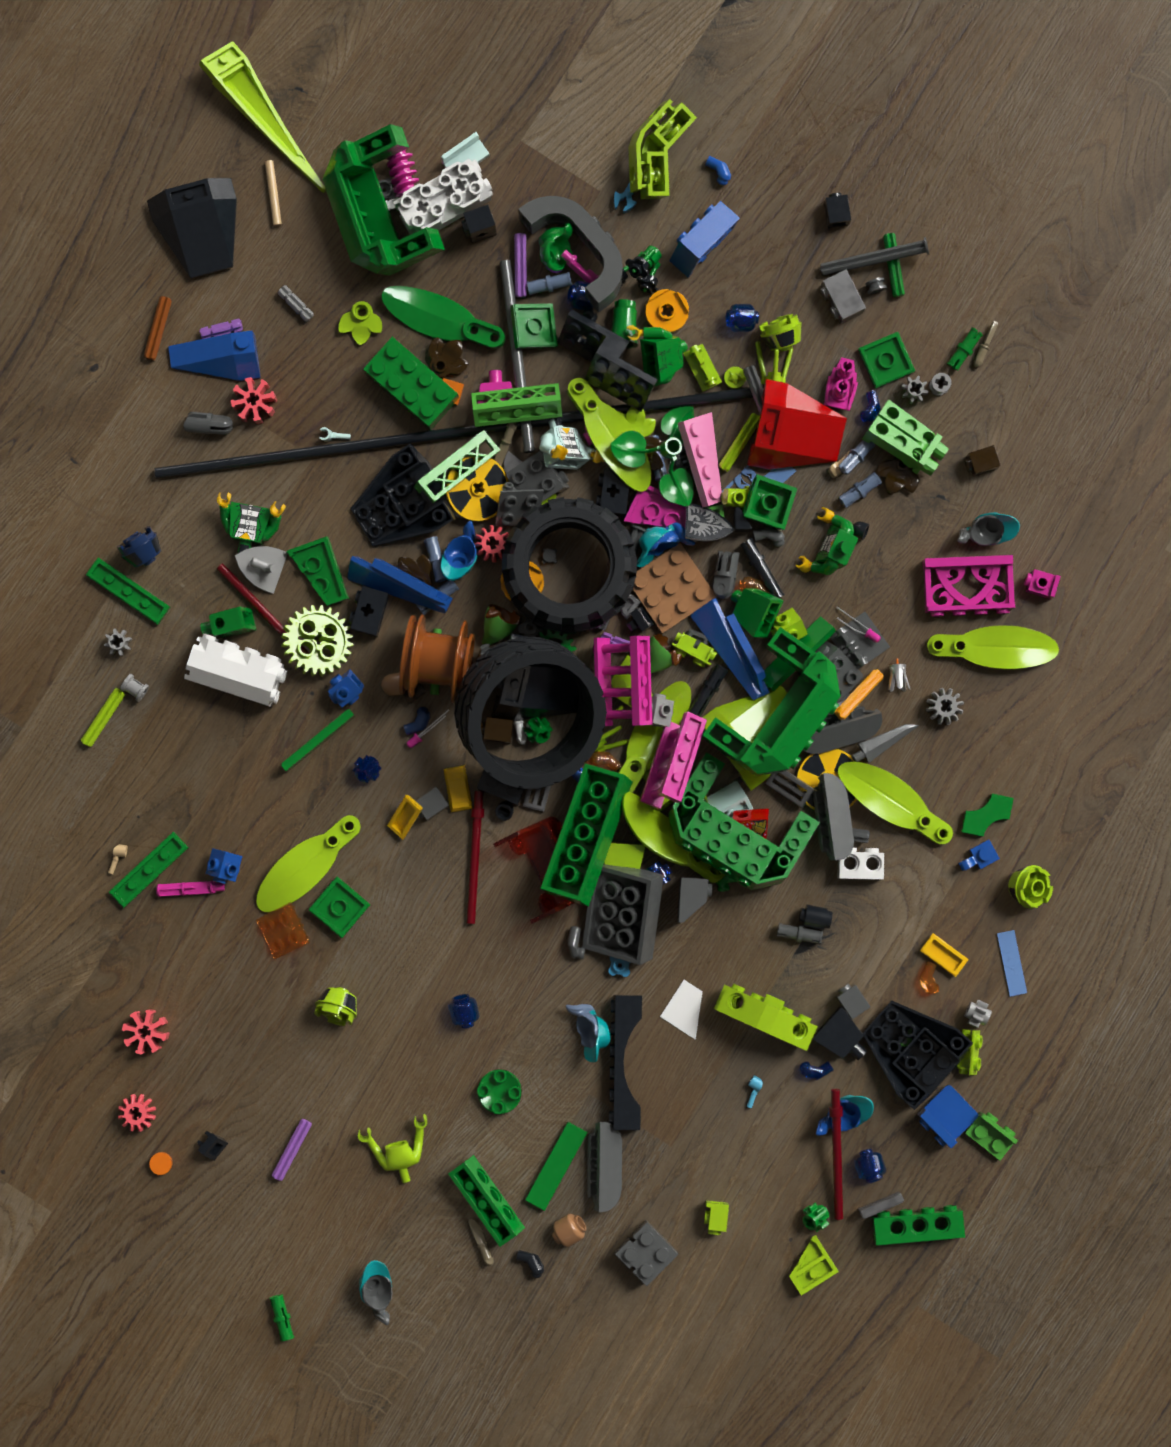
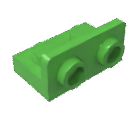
M979 1112L978 1118L964 1133L998 1160H1001L1011 1146L1018 1142L1014 1138L1016 1133L1006 1125L1002 1128L996 1124L998 1119L991 1113L987 1112L985 1115Z

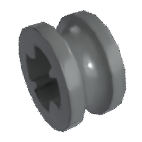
M884 277L865 283L866 287H869L868 294L879 293L887 289V286L883 284L885 281Z

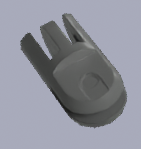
M191 411L184 422V429L190 433L223 435L229 434L233 430V422L228 416Z
M718 551L712 587L714 594L721 599L729 598L734 591L740 555L738 552H733L732 554L727 551Z

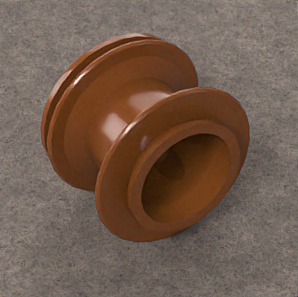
M423 614L419 616L418 620H416L415 615L410 616L401 657L400 694H405L406 690H408V696L412 698L419 682L450 686L451 702L455 704L461 681L473 663L475 635L470 634L468 637V623L466 620L462 622L459 636L427 632L425 616Z

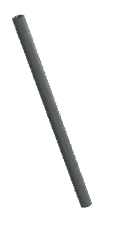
M510 260L500 261V270L516 388L527 387L522 349H515L510 306L516 304L511 262ZM522 421L520 425L524 453L535 452L531 421Z

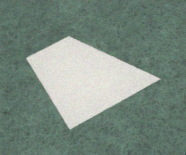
M683 980L660 1017L696 1040L703 991Z

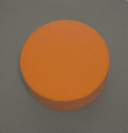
M165 1152L156 1153L150 1159V1169L157 1175L168 1173L173 1165L171 1156Z

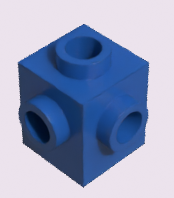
M349 669L342 676L337 674L330 680L328 695L335 704H339L341 707H344L347 703L352 705L358 700V695L362 692L364 684Z
M212 848L205 874L214 876L213 881L224 884H226L227 880L236 882L243 856Z

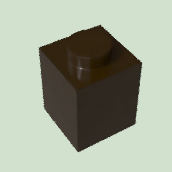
M994 445L970 452L966 456L967 459L964 460L968 473L971 472L973 477L996 470L1001 466Z
M486 717V722L481 723V733L484 735V740L511 743L513 720Z

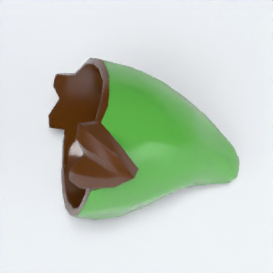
M490 604L485 613L482 644L492 645L510 635L522 623L521 616L514 610L511 613L498 605Z
M662 634L653 635L650 638L651 673L661 672L672 665L676 666L680 663L682 654H677L675 650H672L667 643L668 637Z

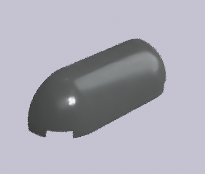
M861 706L856 707L844 720L838 719L835 714L826 716L824 719L827 722L820 733L815 732L811 739L814 741L806 752L820 754L873 737L881 727L882 713L878 709L874 711L865 710V707Z
M823 773L818 777L820 782L817 790L814 789L813 791L816 820L820 822L817 826L821 851L826 852L829 860H842L851 854L854 846L848 793L845 785L837 776Z
M597 1122L595 1123L596 1127L593 1133H589L587 1194L588 1198H592L595 1211L606 1212L618 1203L621 1196L622 1138L619 1130H614L613 1124Z

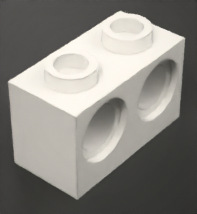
M853 848L848 856L855 860V867L851 870L844 866L845 859L838 860L837 878L884 879V853H879V848H865V852H857V848ZM870 857L877 860V867L874 870H870L866 866V861Z

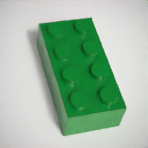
M393 336L363 369L368 377L429 430L435 427L459 399L456 391Z

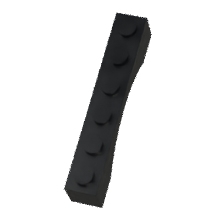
M615 995V1000L611 999V1013H615V1022L610 1024V1035H615V1044H610V1057H614V1066H610V1080H614V1089H610L609 1102H614V1111H609V1123L614 1125V1130H640L641 1107L634 1099L626 1082L624 1054L634 1027L642 1019V995Z

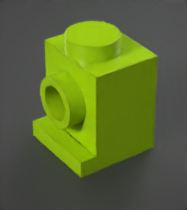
M706 1200V1207H710L709 1211L705 1210L704 1224H708V1234L721 1235V1231L726 1232L729 1204Z

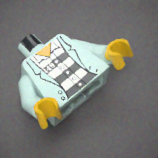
M554 418L548 422L550 429L541 436L539 447L540 451L543 452L546 468L577 470L590 459L594 463L605 462L597 450L585 445L577 429L563 427L560 418Z

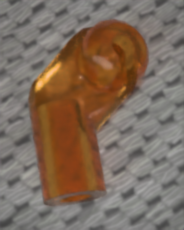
M744 577L739 582V587L742 591L745 588H754L768 593L761 580Z
M595 752L588 760L590 765L596 767L606 764L614 772L622 766L609 752Z

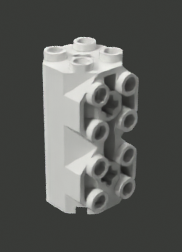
M468 159L462 163L456 162L443 169L438 177L424 185L420 183L405 191L403 197L393 202L396 210L400 211L401 215L399 216L410 235L426 227L438 229L439 231L463 217V213L479 208L492 200L491 196H493L491 190L493 189L487 178L482 179V170L476 160L471 161Z
M203 633L202 637L197 638L196 641L199 642V645L194 644L186 665V670H189L190 673L189 675L185 674L184 679L269 707L272 703L277 704L280 696V691H278L279 684L284 683L287 671L283 669L284 665L281 663V659L270 654L262 657L260 652L245 647L244 651L239 650L240 646L226 640H224L223 644L219 643V639Z

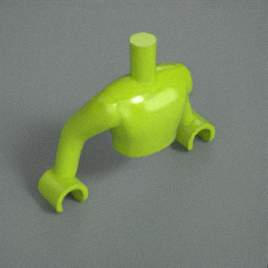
M423 1114L424 1122L422 1123L416 1120V1116L414 1117L416 1133L413 1150L407 1140L397 1141L385 1146L386 1154L384 1155L372 1138L370 1128H367V1136H362L360 1130H358L359 1141L368 1144L385 1171L399 1170L402 1183L410 1181L407 1168L418 1164L420 1161L424 1128L427 1125V1116Z

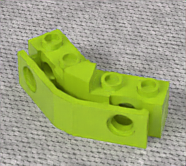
M671 99L661 103L632 136L628 147L630 193L640 190L641 199H663L669 196L668 149L697 118L682 102L673 107L671 106L673 102ZM666 114L667 117L659 125L657 122ZM649 128H651L652 130L650 131V133L646 137H644L645 132Z
M734 983L732 987L724 984L714 1007L715 1010L801 1049L808 1050L818 1027L810 1023L811 1018L799 1014L798 1017L792 1015L793 1010L785 1007L784 1001L769 994H766V997H762L752 992L751 996L744 993L745 988ZM743 1000V1004L739 1008V1003Z

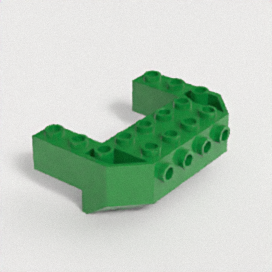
M392 124L355 142L346 140L341 142L333 150L322 179L350 261L376 274L383 275L395 274L445 250L438 229L426 227L401 240L398 239L373 167L374 164L409 148L403 128Z
M781 627L765 648L800 672L801 675L751 743L716 717L702 735V739L754 776L785 772L789 768L794 769L801 760L798 755L802 750L807 751L814 740L811 739L815 732L820 733L827 722L824 719L828 713L833 715L840 705L837 703L841 696L836 666L821 652L818 651L816 653Z
M706 752L687 782L682 801L679 803L675 802L668 813L675 843L750 890L781 884L788 877L820 822L800 811L794 818L780 844L776 846L703 800L725 763Z

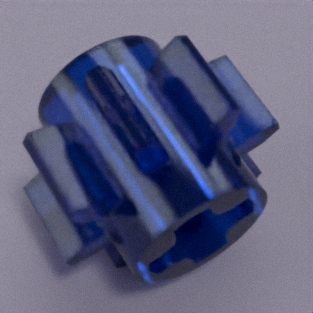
M366 755L364 759L359 757L356 760L353 772H355V776L359 781L368 783L370 779L376 781L382 768L379 766L376 758Z
M658 861L645 869L664 875L663 885L671 880L668 875L672 871L667 863L662 866L661 862Z

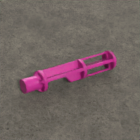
M567 250L561 254L566 264L588 284L599 277L591 269L585 270L577 262L576 255H572Z
M215 881L158 884L156 886L158 897L214 894L216 891H225V884L216 883Z

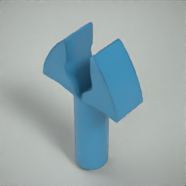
M630 182L623 193L619 194L615 191L614 194L615 210L619 202L626 198L627 205L623 210V214L633 209L637 204L636 201L632 200L633 193H630Z

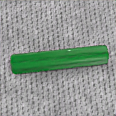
M887 233L883 236L885 249L897 246L894 233ZM900 260L887 261L893 297H902L905 291Z

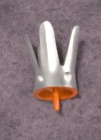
M897 658L896 664L889 665L890 679L888 690L890 692L894 690L895 680L897 687L902 689V691H906V683L910 689L906 676V664H899Z

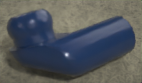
M418 708L415 721L403 725L406 735L426 729L431 718L428 708Z

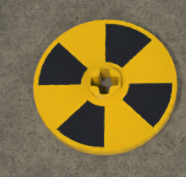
M467 456L463 458L462 466H474L475 457ZM489 459L448 491L446 497L452 509L459 516L471 521L487 520L497 515L500 491H502V486L509 481L500 464L493 459ZM450 469L446 479L456 480L458 478V470ZM480 483L481 485L479 488L481 489V492L475 493V487L473 485Z
M839 749L820 754H810L800 765L797 778L817 790L820 782L818 777L821 774L830 773L838 777L839 766L846 762H854V760L848 753ZM797 784L798 789L804 793L807 792L806 789ZM847 790L850 808L857 799ZM811 793L810 798L805 804L815 810L813 793Z

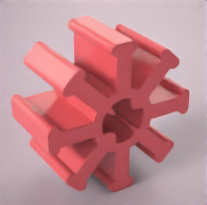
M251 377L246 378L245 381L249 391L245 392L236 385L233 389L234 393L244 399L231 400V405L235 411L239 408H244L238 414L242 421L247 422L248 417L253 412L254 422L262 424L263 421L259 411L263 410L272 417L275 413L274 409L264 403L277 402L276 395L273 391L269 394H264L270 386L263 379L255 390L254 380ZM252 397L257 398L256 405L251 404Z
M146 1010L145 1021L142 1019L140 1011L132 1013L130 1017H133L138 1026L130 1025V1023L123 1024L122 1031L135 1032L133 1037L124 1040L127 1047L133 1045V1042L136 1040H140L138 1050L135 1051L137 1054L146 1053L147 1042L152 1049V1053L160 1050L162 1047L158 1045L154 1037L161 1038L163 1041L169 1038V1032L163 1033L156 1029L168 1023L165 1017L159 1018V1021L154 1024L152 1023L156 1010ZM148 1026L149 1029L147 1030H151V1034L144 1037V1033L141 1034V1029Z

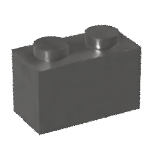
M847 269L823 280L820 292L825 301L829 300L832 306L830 311L835 320L838 319L841 324L864 313L866 307Z

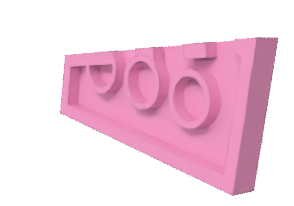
M711 412L678 423L702 508L721 502L722 494Z

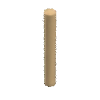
M268 160L265 161L273 226H281L274 161Z

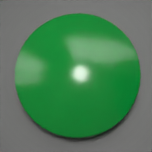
M498 1069L488 1072L481 1079L477 1094L480 1103L486 1110L495 1114H504L512 1111L518 1105L522 1095V1088L518 1078L513 1073Z

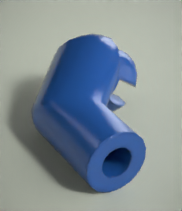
M709 156L705 166L717 171V182L720 185H727L728 180L731 179V173L727 164Z

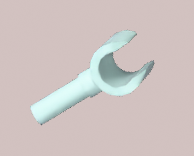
M326 427L320 428L323 432L328 431L326 438L319 437L324 442H329L336 438L350 440L351 434L332 432Z

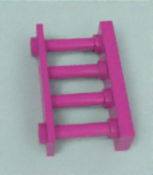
M630 636V643L610 644V638H594L595 676L604 692L603 697H605L607 710L605 726H613V719H632V725H652L650 636ZM630 652L629 666H611V653ZM631 674V688H612L611 675ZM612 697H631L632 710H612Z
M687 711L684 713L680 725L671 722L670 727L663 728L640 799L641 802L661 809L664 798L676 803L682 801L707 722L706 719Z

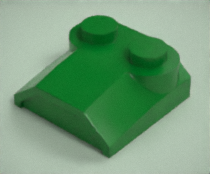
M756 474L745 501L743 517L765 524L770 528L785 530L797 488Z

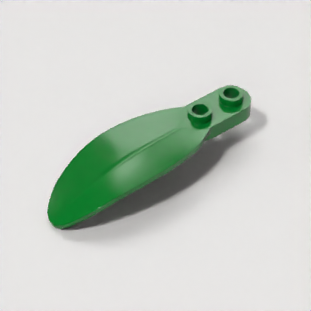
M390 286L382 292V301L389 312L402 323L421 334L432 338L438 337L445 341L469 340L490 349H498L505 343V334L500 327L476 319L466 308L447 297L406 286ZM473 328H478L476 334H471ZM494 335L498 336V340L496 342L491 341V338Z

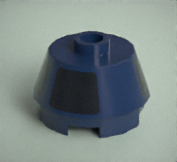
M150 526L144 528L146 532L141 533L137 531L123 540L124 546H117L121 553L120 557L134 568L143 564L144 566L151 564L156 560L155 556L161 552L157 533L153 532Z

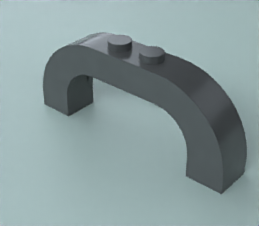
M560 196L540 197L518 209L519 220L531 234L549 224H571L573 232L603 266L601 275L585 287V297L598 312L609 306L620 291L623 278V264L621 254L614 244L613 237L609 232L603 231L598 219L595 216L591 217L575 201Z

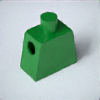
M745 588L742 592L736 590L731 595V601L736 604L733 614L737 621L751 636L768 637L784 600L754 588Z
M241 606L210 614V621L200 624L202 634H213L214 637L219 638L256 631L252 609Z

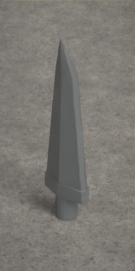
M904 724L869 740L860 742L858 744L860 751L853 754L852 759L854 762H858L865 758L867 763L872 762L919 725Z

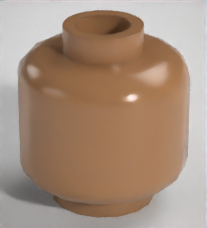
M567 1214L554 1223L552 1236L557 1244L561 1243L565 1247H570L584 1238L586 1225L580 1216Z

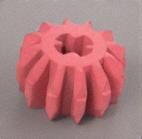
M490 525L489 533H487L485 528H482L481 531L484 537L479 534L476 535V539L482 542L474 543L475 548H481L478 550L477 555L481 556L486 553L483 560L487 561L489 556H492L493 563H496L497 555L502 560V551L504 552L505 539L509 535L508 532L500 535L502 527H498L497 531L494 532L493 525ZM491 539H495V542L499 543L498 546L495 545L496 549H491L490 545H487Z
M132 1094L130 1097L131 1101L127 1098L123 1099L126 1107L119 1106L118 1110L124 1112V1114L118 1116V1119H126L122 1126L126 1127L130 1123V1131L132 1132L135 1130L136 1125L139 1132L144 1130L143 1124L149 1128L151 1123L148 1119L154 1120L156 1118L155 1115L150 1114V1112L156 1110V1107H148L152 1102L151 1099L143 1102L144 1094L139 1096L138 1101L136 1095ZM138 1107L142 1116L140 1115L135 1118V1113H132V1110Z

